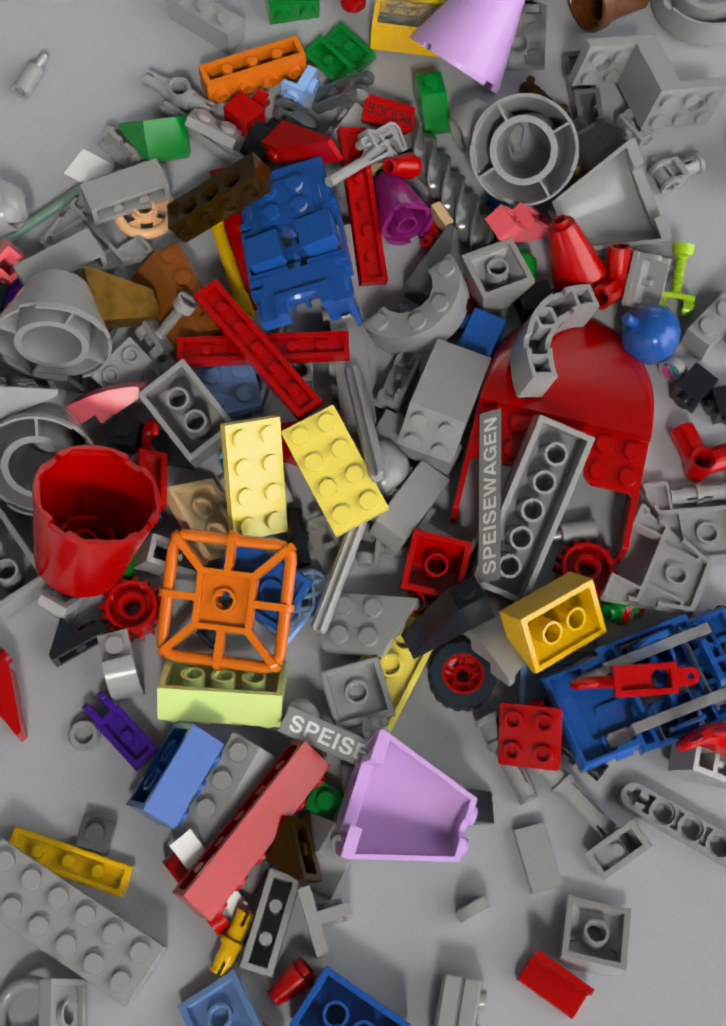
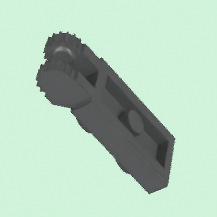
M362 71L319 87L312 110L319 115L346 103L349 104L354 99L362 101L365 98L367 99V97L369 98L371 92L369 86L374 83L375 75L369 71Z

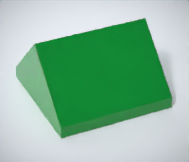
M185 115L119 124L118 128L144 161L157 158L158 162L189 158L190 156L187 127L184 125L186 122Z

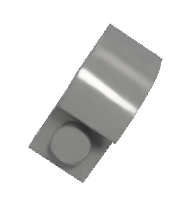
M123 629L97 636L106 684L114 703L144 695L139 668L134 658L128 630Z

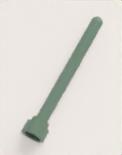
M80 184L29 217L21 230L13 231L14 233L0 237V242L6 237L13 243L69 205L74 197L78 198L81 194Z

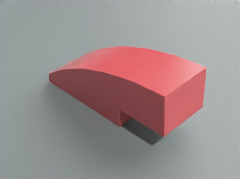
M522 202L513 209L501 204L485 218L499 240L503 241L512 237L514 242L517 243L548 237V226L551 223L543 211L527 206Z
M134 381L108 385L85 393L63 407L70 410L80 424H83L94 415L103 424L113 415L138 399L137 394L147 387L149 383L148 381Z

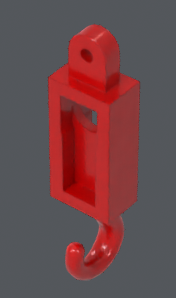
M151 418L146 421L141 434L142 448H139L134 454L133 463L141 469L145 467L155 479L161 497L160 514L167 506L168 454L157 452L152 445V435L157 436L159 434V423L156 419ZM159 514L154 526L158 523Z
M675 661L610 665V675L574 678L570 681V688L572 690L612 689V697L614 698L678 694L679 687L692 686L698 683L700 674L694 667H677V662ZM663 669L667 672V684L664 687L653 685L651 675L655 670Z

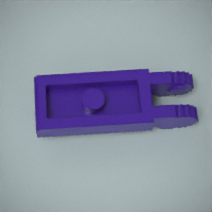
M101 690L96 694L98 700L110 710L102 719L91 705L86 703L81 708L96 723L95 727L137 772L157 754L159 748L119 704L115 705Z

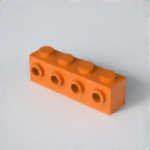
M297 35L201 64L198 65L201 87L208 100L215 103H224L232 99L240 91L249 95L260 88L274 87L280 84L282 79L296 80L300 78L306 69V54Z

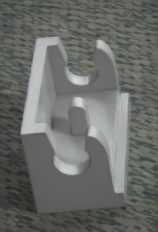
M634 251L621 306L635 310L639 306L649 303L661 305L671 259L663 258L661 255Z
M403 351L397 353L395 361L392 363L374 400V406L385 410L388 409L392 412H401L418 376L422 355L415 353L410 363L402 359Z
M432 507L417 528V530L473 543L469 560L479 545V533L474 535L457 524L449 522L448 519L437 514L436 509Z
M323 514L309 520L305 531L309 533L310 546L324 577L328 580L345 533L336 538ZM354 557L349 573L357 570L356 557Z

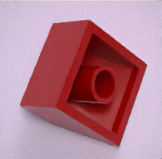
M414 529L398 590L407 593L419 592L428 598L437 599L446 589L465 579L473 543Z

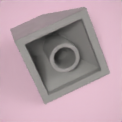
M512 237L461 255L471 296L479 309L490 314L508 308L535 283V279Z
M307 811L303 818L308 819L322 881L319 883H301L306 886L310 885V888L331 899L353 859L339 857L336 853L335 842L336 840L341 841L342 835L336 832L337 823Z

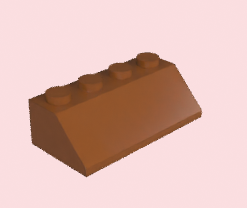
M178 242L153 252L131 277L132 282L153 289L155 299L158 300L160 305V316L155 319L159 325L163 323L174 309L173 300L180 292H186L193 297L194 293L203 288ZM198 305L190 316L183 315L167 334V337L175 348L171 354L177 363V337L223 335V333Z

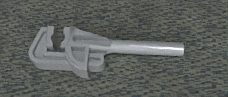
M388 122L376 130L366 129L358 134V141H356L355 147L359 151L364 149L362 156L327 176L325 184L328 187H333L364 167L376 163H384L386 158L397 156L407 150L408 147L399 125L395 122Z

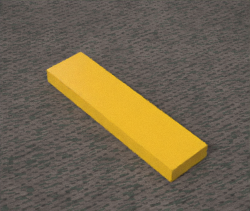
M18 826L14 827L8 841L59 876L121 898L124 897L135 868L129 864Z

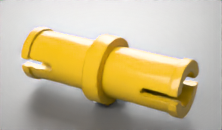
M241 907L237 908L227 933L222 934L220 938L222 943L209 967L215 974L220 969V976L222 977L230 972L239 951L244 950L246 946L244 940L255 918V914L248 911L243 921L246 912Z

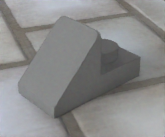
M50 587L40 594L38 605L47 609L49 614L58 619L65 618L67 623L72 625L90 597L69 596Z
M633 818L584 854L601 878L605 880L651 848L653 844Z

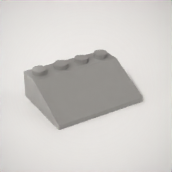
M0 374V420L58 396V388L53 380H44L28 375Z
M233 732L222 750V757L219 763L210 770L206 777L204 789L192 801L187 818L181 825H178L167 845L170 847L173 842L191 829L206 849L278 758ZM299 811L298 813L294 814L293 816H294V817H297V816L299 815L300 811ZM273 842L267 848L268 853L263 861L254 865L247 874L248 879L241 888L254 896L271 865L266 859Z

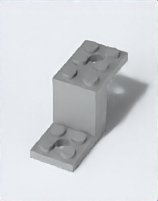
M655 34L586 39L568 77L571 86L617 83L640 129L707 123L726 92L725 77L680 81Z

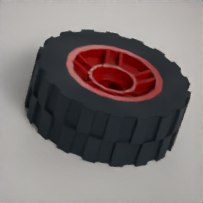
M459 641V643L452 642L445 648L442 647L438 654L434 656L429 669L428 682H430V691L435 695L437 702H441L447 709L451 708L457 712L465 710L467 712L473 708L477 709L483 702L487 701L494 689L497 677L491 674L490 663L471 650V642ZM461 671H465L467 680L460 681L456 675L460 674Z

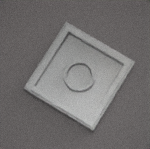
M378 655L319 672L333 725L347 730L363 725L362 718L364 717L371 719L375 715H384L387 718L395 716V710Z

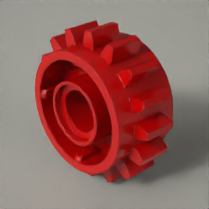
M586 539L584 543L574 540L572 547L565 545L562 549L563 554L558 553L555 561L559 564H554L552 572L558 573L555 579L570 571L583 575L580 573L579 567L590 569L592 575L586 577L593 579L598 599L611 573L619 574V571L613 569L617 560L611 559L609 555L611 550H604L600 542L597 544L590 543V539Z
M134 576L129 581L121 578V583L112 588L109 593H104L102 596L106 601L103 604H99L101 612L105 613L100 618L102 623H108L106 626L108 633L127 629L131 643H133L134 638H140L141 641H145V636L149 633L154 636L156 634L154 629L158 625L161 596H157L159 594L158 586L150 588V581L148 579L140 582L137 576ZM137 604L141 606L136 614H126V609L130 605Z

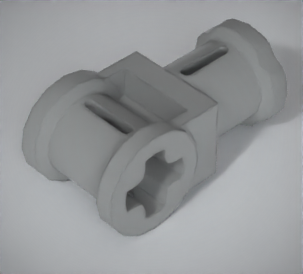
M693 151L688 157L681 160L678 155L670 159H661L649 169V175L655 177L661 186L660 191L663 195L675 191L679 186L684 185L689 176L695 173H704L706 170L705 160L699 151Z

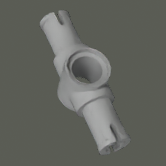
M148 70L147 74L143 77L144 86L158 91L163 98L169 100V102L183 112L197 108L205 109L212 115H215L217 111V103L200 96L198 91L191 88L189 80L185 77L176 76L167 79L153 70Z

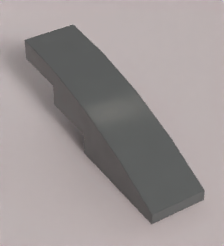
M581 51L563 52L561 56L574 124L584 140L593 135H596L599 139H605L606 130L600 88H596V84L571 86L568 77Z

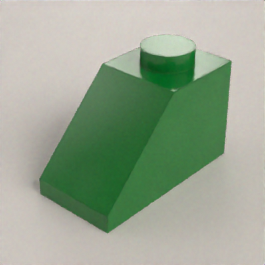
M441 70L415 74L413 95L420 121L423 123V132L432 135L450 133L447 92Z

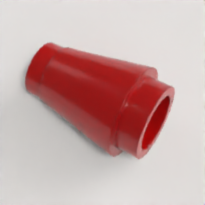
M407 152L386 158L383 163V169L386 174L411 180L420 174L422 162L414 153Z
M299 957L295 961L291 960L267 992L271 999L280 1007L283 1003L313 986L312 981L317 976L309 964L302 957Z

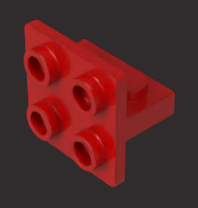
M534 698L526 704L502 702L500 704L498 763L501 765L558 771L561 768L563 709L561 707L546 706L545 699Z

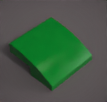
M342 22L325 38L319 35L304 50L306 58L332 82L350 74L363 71L377 58L375 52Z

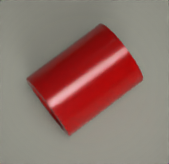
M412 592L407 596L423 599L422 607L417 609V611L413 610L415 614L421 615L432 604L428 597L419 592Z

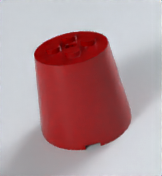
M100 445L68 447L56 452L55 457L45 464L42 463L36 472L32 488L34 562L39 575L53 589L74 597H94L114 588L123 577L158 518L161 497L157 483L151 473L145 467L141 469L130 461L128 454Z

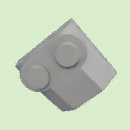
M568 894L561 942L558 946L559 961L569 968L597 975H624L627 968L631 908L624 909L573 897V895Z

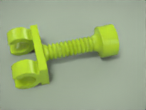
M673 242L671 253L676 256V265L673 273L672 287L670 292L664 291L661 305L666 307L667 298L682 300L679 316L690 318L693 314L696 296L682 294L680 290H682L686 260L688 257L693 256L695 245Z

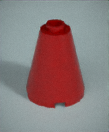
M567 215L555 217L548 226L552 284L556 292H561L565 287L580 284H590L592 289H594L606 277L604 262L573 217Z

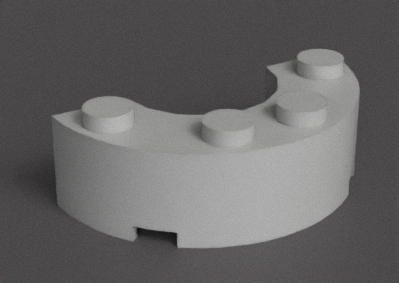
M652 0V7L657 20L676 39L703 46L726 42V0L717 4H705L697 0Z
M450 253L428 270L432 278L433 288L429 298L420 307L404 313L391 312L387 308L382 307L362 323L376 345L395 354L400 351L418 354L433 349L437 339L446 341L457 331L467 313L466 305L469 299V289L457 262Z

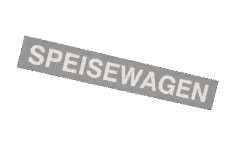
M501 408L480 414L478 583L501 579Z
M289 706L278 730L280 733L299 741H306L310 746L354 765L359 757L367 755L370 750L365 748L368 739ZM444 773L457 784L462 785V780Z

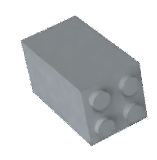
M437 339L409 403L397 444L452 464L491 358Z

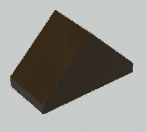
M294 816L285 817L266 861L297 881L321 882L322 877L308 819Z

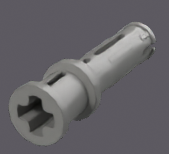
M499 711L490 713L475 722L476 727H480L488 742L486 746L488 751L494 752L497 759ZM501 765L520 805L538 797L523 767Z
M562 767L558 771L534 769L532 771L535 775L539 774L552 787L551 792L554 795H561L601 838H604L616 826L588 795L574 782L575 778L571 772L567 773Z

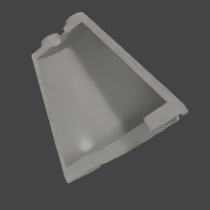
M635 137L629 139L553 200V209L548 210L551 220L559 215L573 217L595 250L607 249V246L611 243H627L630 246L666 243L674 240L665 214H660L642 168L644 160Z

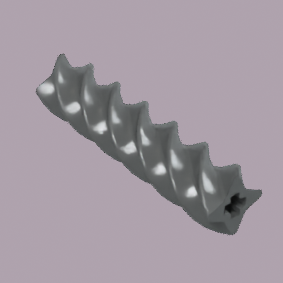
M423 123L419 124L411 133L404 135L408 149L402 152V154L412 152L420 158L422 169L417 176L419 181L428 188L429 194L435 203L440 201L454 220L453 226L456 228L458 236L470 248L471 252L502 241L497 238L485 220L489 214L479 212V196L474 193L465 192V176L451 172V157L448 154L437 152V137L424 133L422 130Z

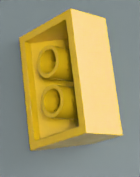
M571 571L499 611L507 639L535 674L607 632L593 579Z

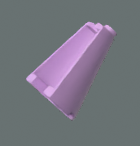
M447 0L412 33L410 38L497 94L501 86L525 0Z
M382 729L377 730L366 743L365 748L370 749L368 754L358 758L343 796L336 825V832L342 834L341 841L336 840L335 842L337 855L345 859L460 862V859L465 856L468 850L469 840L464 837L467 825L472 826L477 818L478 809L475 806L478 798L390 733Z

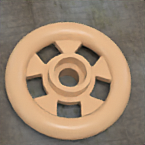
M170 194L171 199L158 204L153 203L152 206L138 211L137 209L131 213L134 221L128 223L124 216L115 218L114 222L120 231L132 238L137 235H141L144 239L159 237L169 230L167 205L173 202L174 198ZM159 210L166 211L164 219L157 218ZM153 223L152 228L141 229V224Z

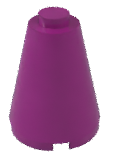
M385 171L380 173L374 180V189L382 236L392 245L411 243L410 239L417 235L421 238L428 232L433 222L430 208L401 177L386 174Z

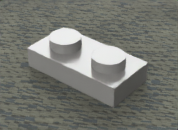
M194 108L187 116L184 124L231 149L239 141L242 133L233 123L220 121L205 109Z

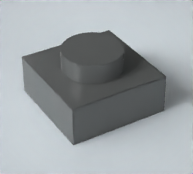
M85 814L75 846L108 855L117 823Z

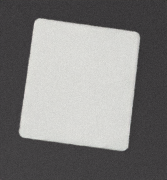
M82 149L65 170L64 174L80 183H84L90 179L110 174L115 165Z

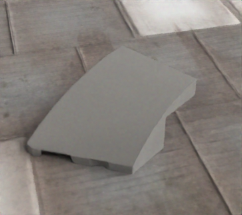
M497 595L488 599L495 617L463 634L471 639V650L490 663L491 674L506 685L511 686L515 682L517 672L520 669L524 670L527 664L507 639L499 613L500 610L511 604L502 596Z

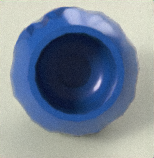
M649 303L641 305L622 316L621 321L624 323L620 330L622 346L643 364L653 365L662 362L675 352L680 342L681 328L679 319L670 308Z

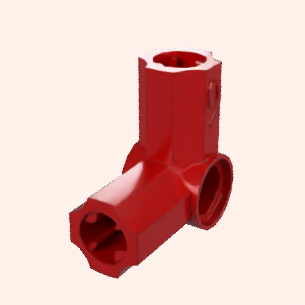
M611 243L607 246L606 277L593 289L600 306L598 309L604 310L619 299H623L633 256V247L627 243Z
M689 422L682 423L670 431L669 436L684 463L683 473L688 480L702 482L707 476L726 470V443L710 448L705 447L694 424Z

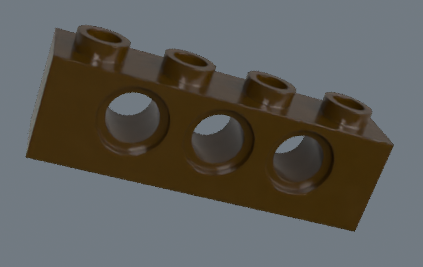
M251 152L167 205L168 229L185 243L189 242L272 191L270 168L254 152Z

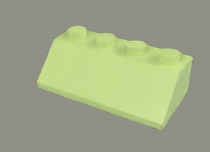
M166 659L157 687V720H167L174 723L186 721L198 722L200 724L218 723L231 726H260L262 728L280 727L284 711L287 663H283L282 669L277 673H255L226 668L218 671L213 670L211 666L174 662Z

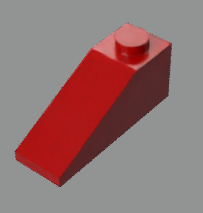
M282 120L261 141L267 150L266 156L276 165L279 163L289 166L318 156L322 157L324 163L340 162L343 159L331 137Z
M2 647L0 648V716L13 733L23 742L27 739V732L16 673L10 667L13 659Z

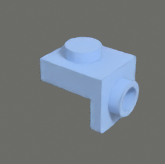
M308 65L297 84L282 79L280 83L281 98L290 99L304 108L311 95L315 96L320 86L318 68Z

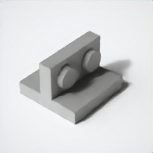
M310 885L297 889L316 958L329 955V949L323 928L351 920L353 918V911L350 902L342 903L341 898H337L323 903V910L317 911Z

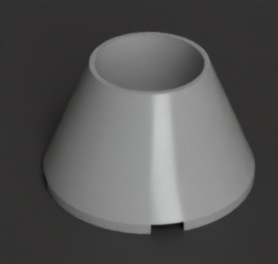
M517 93L506 96L489 106L478 119L474 127L469 150L471 166L480 185L497 200L514 205L522 202L527 206L543 203L557 195L568 184L575 172L579 158V139L575 125L567 112L559 104L545 96L534 93ZM520 122L533 123L539 126L548 136L551 154L546 167L540 172H529L521 169L513 162L508 148L509 138L513 129Z
M58 269L43 270L35 273L0 314V353L2 354V360L23 374L53 381H67L68 376L81 374L83 378L99 372L110 360L112 353L111 336L88 284L76 274Z
M39 403L0 422V499L7 503L6 507L29 516H33L32 488L36 472L42 463L45 464L55 457V454L38 452L27 444L45 443L57 448L59 451L72 446L94 445L76 416L67 408L55 403Z

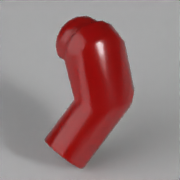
M434 221L428 232L423 236V239H420V246L427 252L442 234Z

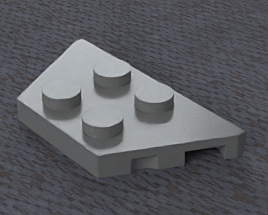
M341 593L327 632L325 634L318 633L322 648L326 653L373 657L378 655V657H385L392 647L393 640L405 628L406 625L404 623L413 610L417 611L420 601L418 598ZM316 596V602L320 599L321 596ZM307 598L309 606H312V598Z

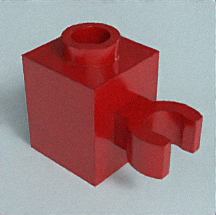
M260 88L250 98L240 91L223 107L225 121L233 123L238 130L242 131L241 135L247 138L256 120L265 125V109L270 104L266 100L269 93Z

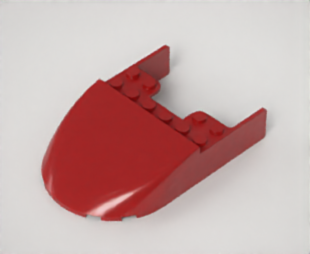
M589 319L584 327L566 329L552 337L550 348H553V360L558 378L542 397L517 398L512 382L510 359L514 340L523 326L521 325L499 343L491 356V361L484 377L449 522L455 523L470 461L474 458L479 459L480 414L501 408V465L513 466L533 415H543L595 437L583 467L585 481L591 486L627 495L614 559L617 560L616 564H620L629 548L648 445L652 437L654 393L648 370L643 363L623 348L620 334L602 323Z

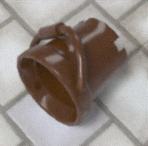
M568 0L572 16L578 26L585 32L596 33L606 28L611 22L646 8L650 0Z

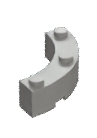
M590 284L568 286L561 292L554 295L553 293L541 301L519 330L514 340L510 359L512 382L517 398L542 397L558 378L553 360V348H550L552 337L566 329L584 327L600 307Z

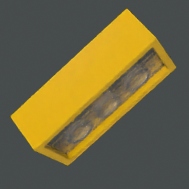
M376 0L371 25L370 49L439 57L410 37L447 0Z

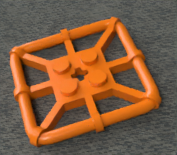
M176 529L171 533L172 538L167 547L163 587L159 588L158 596H161L156 635L158 648L156 652L161 658L165 657L174 662L211 666L213 670L218 671L226 668L255 673L279 672L282 669L286 656L291 613H294L295 605H292L297 567V556L295 553L297 548L293 543L289 544L280 539L240 535L239 531L233 530L229 533L198 529ZM188 541L227 545L224 569L206 567ZM238 547L278 551V553L253 573L234 571ZM179 548L197 571L195 592L174 590ZM285 559L280 603L258 601L259 579ZM225 592H228L229 597L233 598V603L228 605L227 609H223V604L218 602V598L224 596ZM173 598L193 600L191 623L168 640ZM256 609L279 611L274 654L269 651L253 629ZM198 628L216 631L214 654L174 649ZM227 632L245 634L264 661L225 656Z

